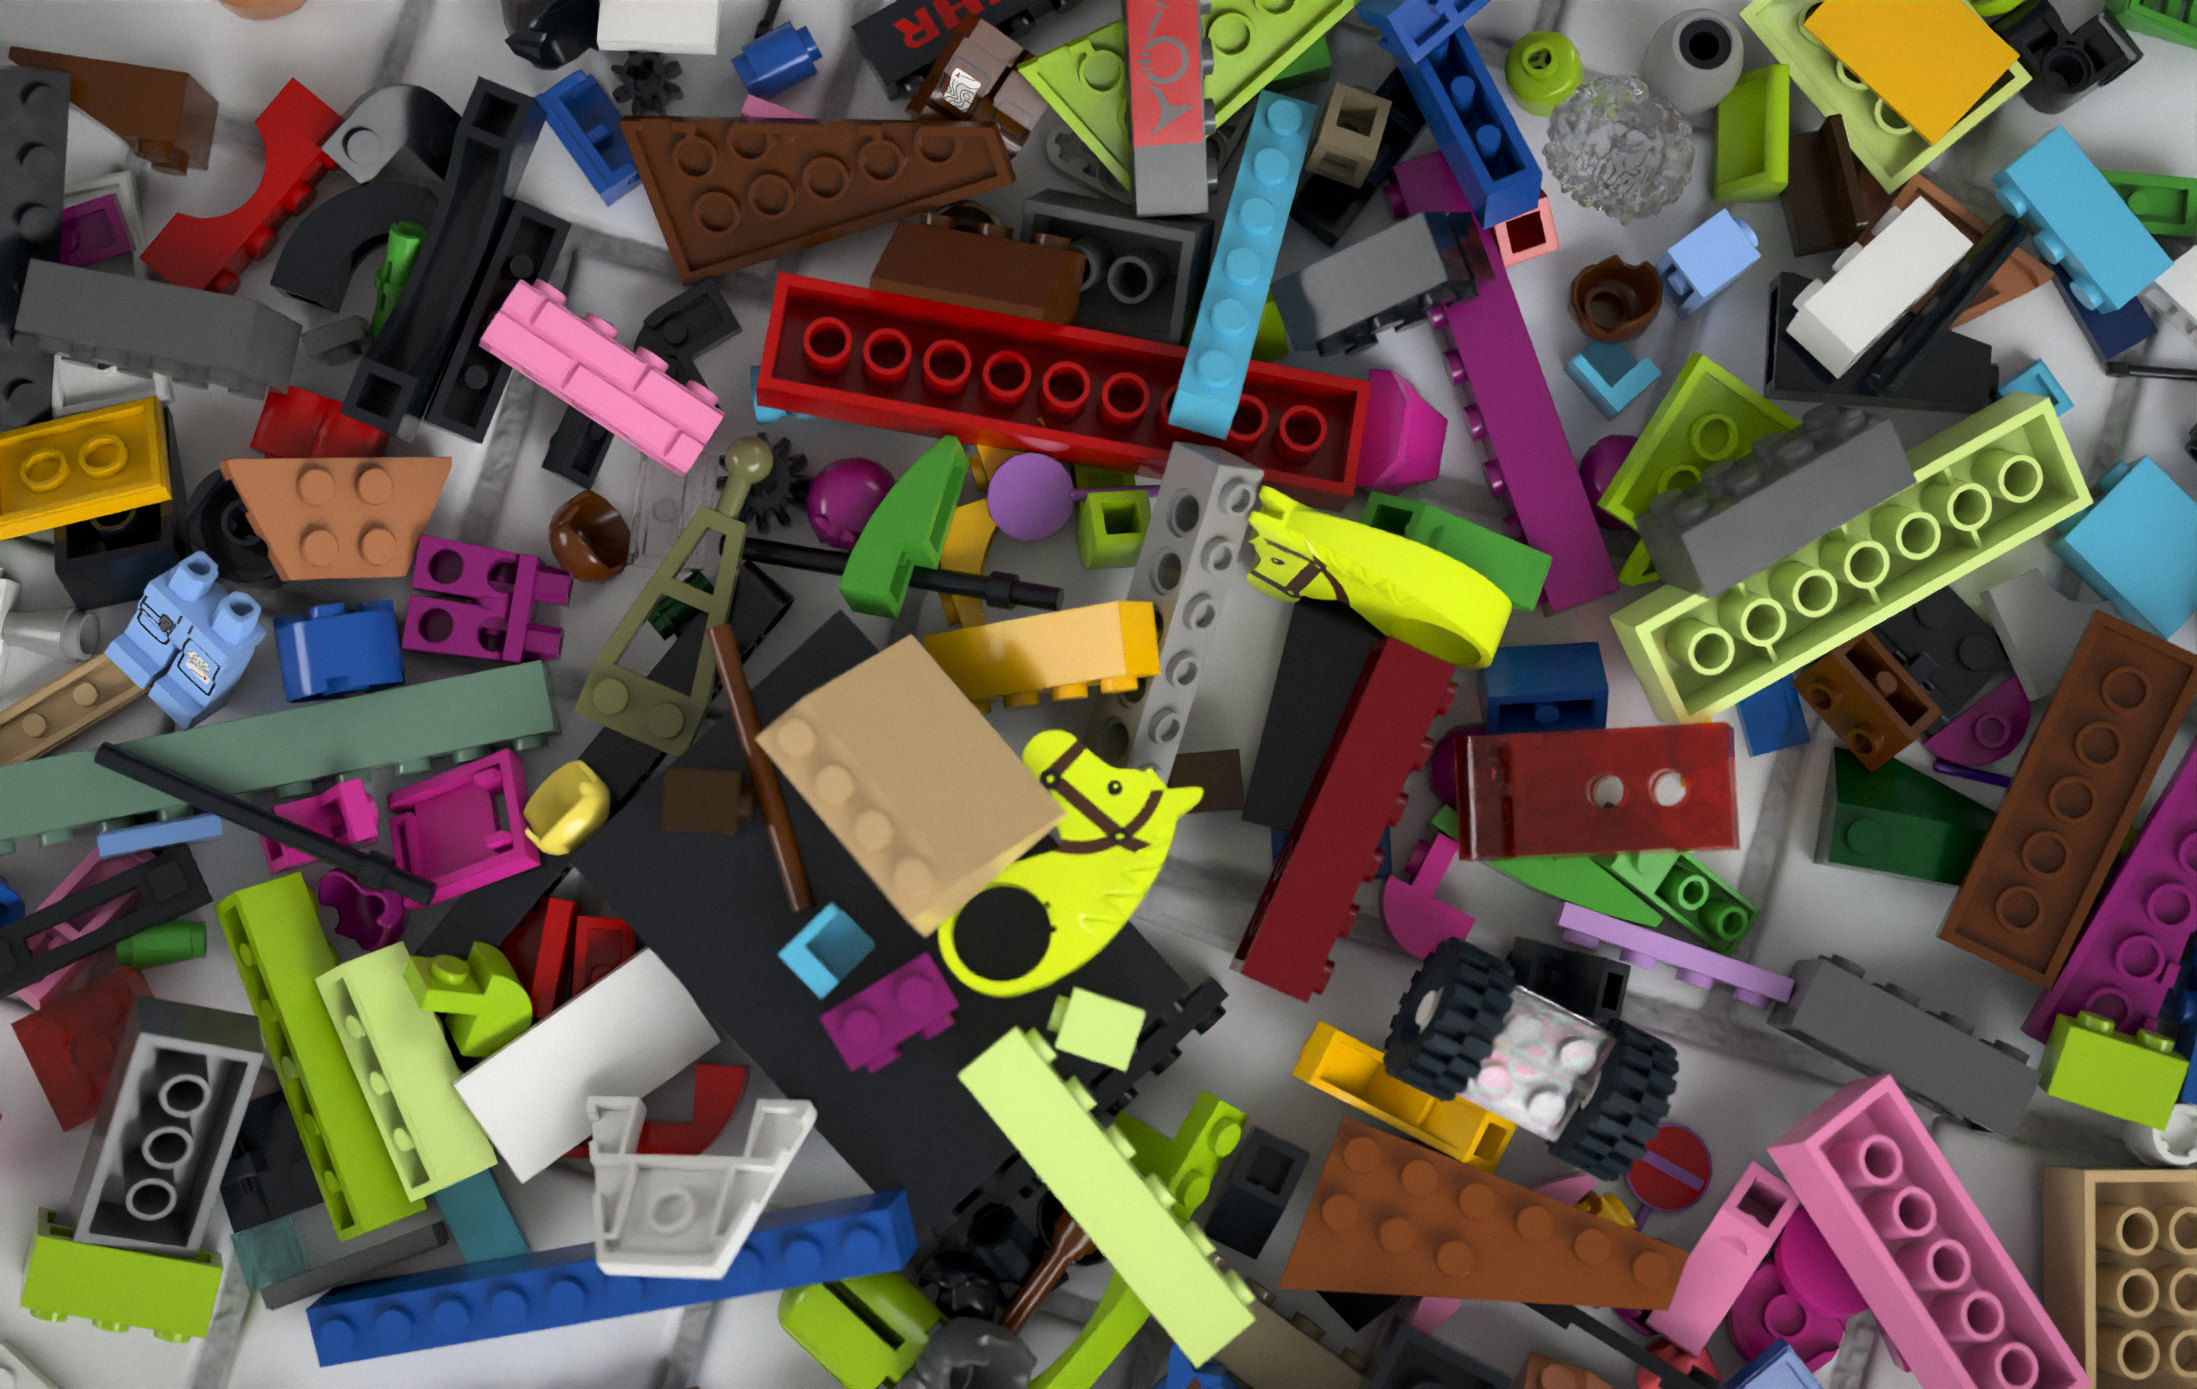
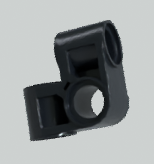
M2025 0L2012 11L1988 25L2020 55L2017 59L2018 62L2033 78L2021 92L2036 111L2044 114H2058L2065 111L2098 87L2102 88L2114 81L2144 56L2143 52L2108 8L2088 20L2072 34L2064 26L2059 14L2048 0ZM2049 71L2061 74L2065 78L2068 88L2057 86L2052 81Z

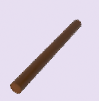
M730 623L706 629V633L753 785H755V793L791 911L795 913L816 906L771 757L755 739L763 731Z

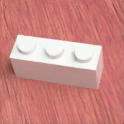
M1921 195L1904 211L1896 205L1893 206L1871 229L1870 232L1875 238L1865 248L1857 241L1853 243L1833 264L1832 269L1837 274L1826 284L1819 278H1816L1792 303L1799 311L1786 331L1837 379L1957 267L1973 246V243Z

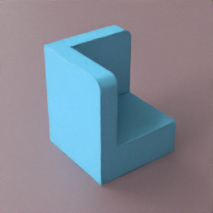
M1596 340L1581 353L1575 355L1563 368L1568 377L1609 422L1662 375V372L1647 356L1638 363L1620 343L1605 344Z
M832 901L778 956L822 1000L875 948V942L835 901Z

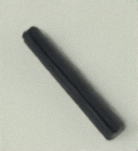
M2004 214L1991 225L1865 375V382L1868 387L1873 389L1879 396L1885 398L1891 396L1892 393L1899 389L2026 237V228L2023 224L2017 222L2014 216Z

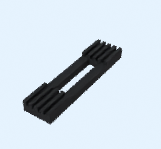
M183 844L1 927L0 999L43 980V977L140 932L154 926H161L213 902L214 900L187 844ZM139 890L146 907L33 958L26 939L131 891Z
M1522 1302L1566 1330L1572 1322L1661 1377L1662 1379L1657 1385L1661 1389H1721V1387L1725 1386L1724 1383L1693 1364L1690 1366L1692 1369L1688 1375L1682 1373L1573 1305Z

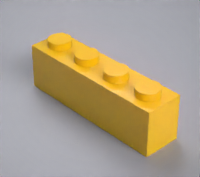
M1118 600L924 636L925 650L981 715L992 713V702L1003 701L1004 709L1028 708L1040 705L1039 695L1051 693L1052 701L1077 700L1088 698L1087 687L1101 685V693L1133 691L1138 689V678L1161 675L1153 602Z

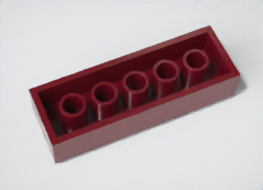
M1391 636L1372 644L1229 969L1305 1003H1308L1312 993L1319 996L1322 995L1335 967V962L1327 959L1334 942L1338 937L1345 940L1357 919L1360 906L1352 903L1357 890L1363 881L1369 884L1372 882L1381 865L1385 851L1378 848L1377 845L1384 829L1387 826L1395 828L1407 806L1409 795L1402 792L1407 777L1412 770L1420 772L1430 754L1434 739L1426 736L1430 725L1437 715L1442 717L1446 715L1454 700L1458 684L1451 681V678L1457 666Z

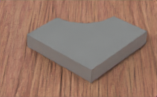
M2038 568L1979 593L2029 702L2054 692L2093 610L2098 609L2120 619L2111 600L2094 604L2069 600L2050 587Z

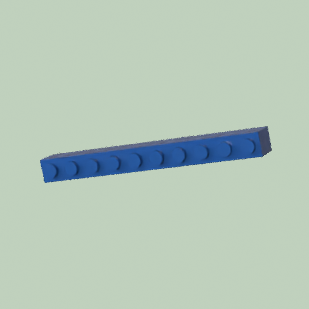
M901 1188L760 1213L722 1279L606 1275L597 1264L596 1243L589 1242L336 1286L306 1309L319 1365L320 1367L900 1270L904 1268L917 1250L918 1243L906 1190Z

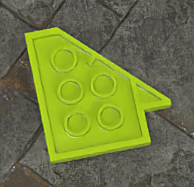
M1693 352L1597 503V506L1639 533L1633 518L1649 510L1648 503L1654 497L1672 489L1684 490L1701 481L1700 473L1709 466L1725 460L1736 461L1752 452L1751 445L1759 438L1778 431L1786 433L1802 423L1703 354ZM1642 538L1617 575L1619 582L1630 587L1660 580Z

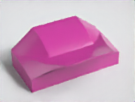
M1370 369L1368 381L1371 382L1355 487L1367 493L1375 491L1398 496L1406 488L1434 481L1438 478L1448 420L1421 397L1414 384L1391 370Z

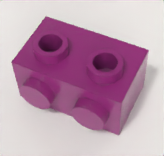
M927 950L828 1010L819 1019L851 1072L864 1064L871 1074L902 1055L896 1044L918 1031L923 1041L955 1023L956 1021L950 1011L960 1006V1001L932 954Z

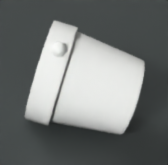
M2176 1100L2165 1132L2123 1119L2122 1139L2127 1151L2137 1162L2145 1166L2188 1167L2190 1163L2197 1161V1108L2191 1103Z

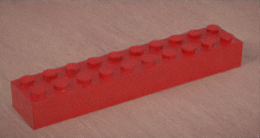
M778 272L757 383V406L942 439L945 435L955 436L960 443L981 445L1023 453L1046 454L1049 457L1056 458L1057 461L1160 480L1163 479L1174 441L1219 447L1264 470L1257 498H1259V491L1262 485L1307 507L1342 513L1354 495L1371 382L1250 359L1237 409L1227 438L1223 440L1167 424L1186 359L1187 347ZM1042 417L1045 427L1036 418Z

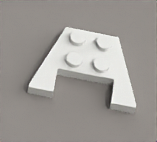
M588 1096L586 1106L587 1116L592 1122L593 1141L589 1142L590 1162L595 1167L596 1193L592 1194L596 1258L599 1267L606 1275L722 1279L816 1120L817 1111L810 1100L758 1099L744 1155L742 1157L635 1154L647 1112V1107L639 1097Z

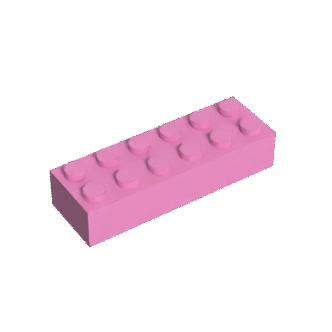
M1890 1074L1850 1081L1766 1148L1923 1389H2086L2092 1384Z

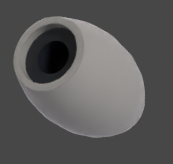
M1698 8L1686 10L1673 16L1656 31L1644 55L1643 77L1649 94L1661 107L1677 114H1697L1716 106L1727 97L1741 75L1744 61L1743 40L1732 21L1717 11Z

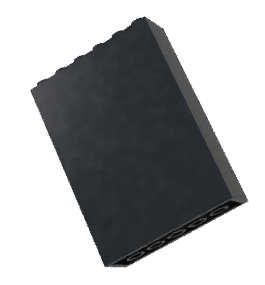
M841 609L750 691L762 731L768 728L803 697L880 652ZM730 710L668 766L741 771L745 773V785H753ZM771 758L816 905L792 913L756 793L753 821L742 822L741 834L661 829L664 770L573 853L568 860L789 1100H810L817 1111L813 1126L875 1193L905 1188L918 1240L929 1231L937 1238L946 1232L964 1214L962 1209L965 1206L961 1201L974 1189L982 1196L990 1191L1009 1172L1007 1169L1009 1165L1005 1160L1017 1150L1012 1141L958 1077L961 1069L1018 1023L1025 1033L1035 1027L1057 1053L1058 1056L1050 1063L1061 1077L1067 1081L1075 1075L1092 1095L1099 1088L1093 1078L1107 1065L1054 1047L1057 1033L1046 1029L1058 994L1069 998L1074 985L1144 1009L1146 1013L1138 1036L1154 1021L1161 1029L1164 1028L1188 1005L1182 995L1191 987L1129 920L1097 955L1079 970L1051 986L1010 998L990 997L970 989L957 978L943 957L939 943V926L926 938L922 936L899 912ZM1047 833L1014 862L1051 852L1058 848L1059 845ZM997 887L977 894L963 907L955 925L954 942L960 961L970 972L989 981L1007 982L1022 978L1041 963L1048 951L1051 933L1056 932L1057 928L1056 925L1051 927L1046 908L1033 896L1016 888ZM832 901H835L874 940L875 948L821 1000L778 954ZM929 950L960 1001V1006L950 1011L956 1022L923 1041L918 1031L896 1044L902 1055L871 1074L864 1064L851 1072L819 1017ZM1138 1038L1131 1058L1144 1046Z

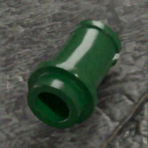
M698 568L694 569L693 573L683 580V582L710 594L714 593L715 588ZM665 595L648 618V622L666 641L673 634L679 638L682 635L679 629L702 610Z

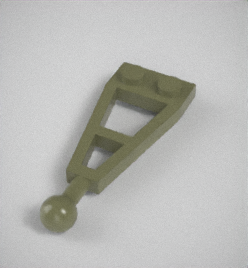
M755 436L740 437L728 447L725 455V464L730 475L715 509L713 510L703 505L700 506L597 655L573 710L574 713L677 758L694 743L711 704L718 669L706 629L728 623L749 527V525L738 521L737 517L751 485L766 478L773 466V454L769 445L764 440ZM709 528L726 535L713 594L676 579ZM664 595L709 613L691 696L618 665V662Z

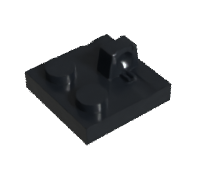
M1948 585L1868 629L1943 711L1923 732L1927 738L1933 737L2009 661L1999 636Z
M283 1090L251 1100L246 1107L219 1188L234 1234L324 1202Z

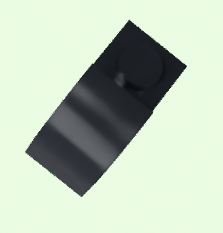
M1516 936L1513 950L1507 955L1505 960L1515 971L1512 978L1516 980V989L1509 995L1510 998L1609 1022L1610 1018L1620 1019L1631 965Z

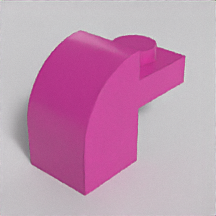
M361 778L338 783L318 796L274 806L267 810L357 850L379 842L376 829L378 824L377 807L373 797L368 792H365ZM259 834L271 875L322 862Z
M1441 833L1433 834L1429 843L1422 839L1417 841L1403 869L1412 874L1408 884L1392 875H1386L1381 883L1378 897L1379 915L1388 937L1404 953L1423 963L1430 952L1435 954L1437 945L1443 940L1447 942L1449 937L1454 936L1465 941L1476 920L1433 897L1460 843Z

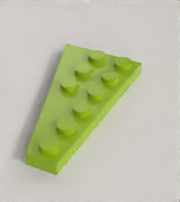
M1211 0V13L1201 15L1202 39L1210 38L1212 42L1213 74L1203 75L1204 99L1213 98L1216 129L1362 0ZM1121 18L1017 64V68L1130 193Z

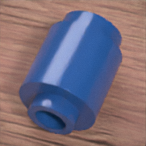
M788 21L742 46L743 53L734 57L731 61L749 94L758 98L767 95L770 100L818 74L813 62L822 58V54L806 26L795 31L791 22Z

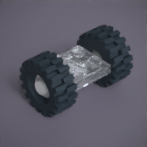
M1453 936L1449 937L1447 942L1444 940L1440 942L1436 947L1435 954L1430 952L1424 959L1423 969L1421 971L1416 970L1410 980L1412 986L1408 993H1403L1398 1003L1401 1005V1008L1397 1015H1393L1389 1026L1393 1031L1386 1038L1384 1049L1388 1050L1383 1057V1065L1387 1066L1385 1072L1443 1102L1445 1100L1448 1102L1454 1100L1457 1094L1544 1137L1545 1145L1549 1146L1547 1151L1550 1155L1605 1182L1607 1180L1611 1182L1617 1181L1620 1173L1623 1175L1628 1174L1632 1170L1633 1160L1640 1161L1647 1153L1645 1145L1649 1139L1653 1141L1656 1139L1661 1130L1657 1127L1661 1117H1667L1671 1104L1667 1103L1670 1095L1675 1093L1678 1082L1672 1079L1679 1071V1062L1674 1060L1678 1055L1676 1049L1671 1047L1669 1043L1621 1019L1610 1018L1608 1023L1603 1021L1597 1025L1517 985L1516 980L1512 978L1515 974L1514 968L1509 963L1460 938Z

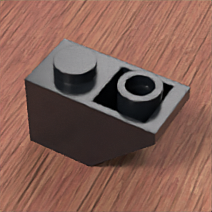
M1252 1124L1203 1229L1207 1237L1257 1260L1285 1211L1311 1154L1307 1150Z

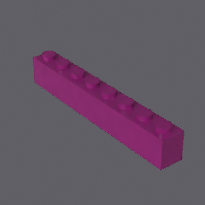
M1441 150L1394 165L1388 177L1390 185L1383 187L1385 202L1392 219L1396 221L1402 218L1403 221L1422 211L1445 212V214L1448 212H1471L1496 276L1495 280L1477 287L1480 297L1452 309H1446L1445 304L1426 312L1432 330L1442 329L1449 350L1442 352V358L1448 378L1453 386L1461 384L1465 393L1468 406L1462 408V415L1467 431L1473 441L1481 439L1489 461L1482 463V471L1488 489L1493 497L1501 494L1507 510L1508 517L1501 520L1505 537L1546 553L1553 559L1536 607L1541 606L1543 614L1547 618L1614 594L1620 589L1617 577L1491 228L1482 230Z

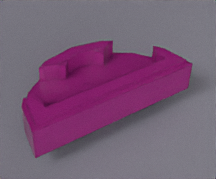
M2016 673L2012 674L1944 725L1933 737L1927 738L1920 744L1936 759L1961 767L1984 766L2009 755L2024 738L2031 717L2030 702Z

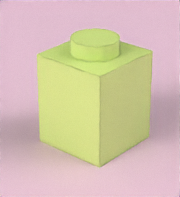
M1073 985L1069 998L1058 994L1046 1030L1057 1033L1054 1041L1055 1048L1126 1071L1146 1011Z

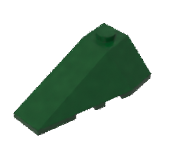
M1832 747L1813 864L1958 889L1995 811L1894 757L1871 773L1850 749Z

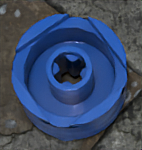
M378 600L357 605L358 612L356 610H346L345 603H335L309 608V615L296 614L273 619L276 647L287 702L305 703L344 698L346 694L365 691V694L404 685L406 683L405 668L393 600Z

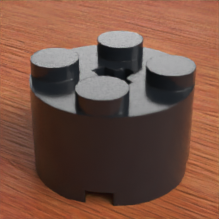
M221 469L215 470L197 486L187 506L186 520L188 521L189 543L193 554L197 551H204L218 565V576L247 588L274 590L291 582L281 581L268 557L266 542L258 535H251L252 531L246 526L248 519L244 514L248 512V509L232 480H226Z

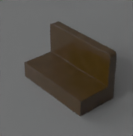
M1841 114L1828 116L1817 131L1789 136L1788 185L1779 195L1795 258L1848 248L1859 239L1868 227V218Z

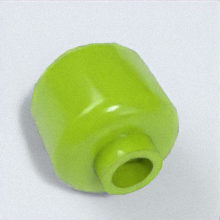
M1548 30L1530 32L1517 40L1507 54L1504 71L1510 94L1517 105L1529 114L1540 117L1560 115L1573 107L1581 96L1585 82L1582 61L1572 41L1562 34Z

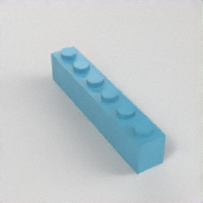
M1261 89L1167 424L1223 440L1227 438L1239 402L1318 109L1316 104Z

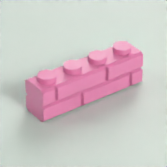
M520 279L483 334L479 346L680 478H683L725 416L724 412L715 407L719 398L709 389L693 380H689L684 387L666 375L665 372L669 365L651 351L639 346L635 353L616 342L614 339L618 334L617 330L603 319L591 313H587L585 318L581 319L563 307L567 298L548 283L536 279L531 286Z

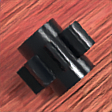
M628 51L630 58L624 66H611L614 76L618 80L623 81L624 84L612 92L617 103H625L632 99L633 115L644 116L645 110H657L660 116H667L665 106L670 102L671 98H684L682 89L671 81L679 77L683 72L679 62L672 61L663 65V53L650 52V54H638L637 51ZM651 73H655L659 84H648L644 92H641L636 83L637 80L647 81Z

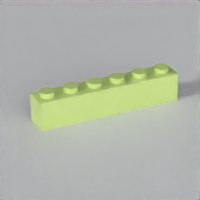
M1017 1023L961 1069L958 1077L1191 1362L1198 1368L1255 1321L1254 1312L1248 1305L1256 1298L1233 1268L1225 1275L1219 1270L1209 1257L1216 1250L1215 1246L1193 1220L1184 1227L1169 1207L1177 1200L1162 1180L1154 1172L1144 1178L1129 1159L1137 1151L1120 1129L1113 1123L1105 1130L1090 1112L1097 1105V1102L1079 1079L1073 1075L1065 1081L1050 1062L1058 1055L1044 1036L1035 1027L1025 1033Z

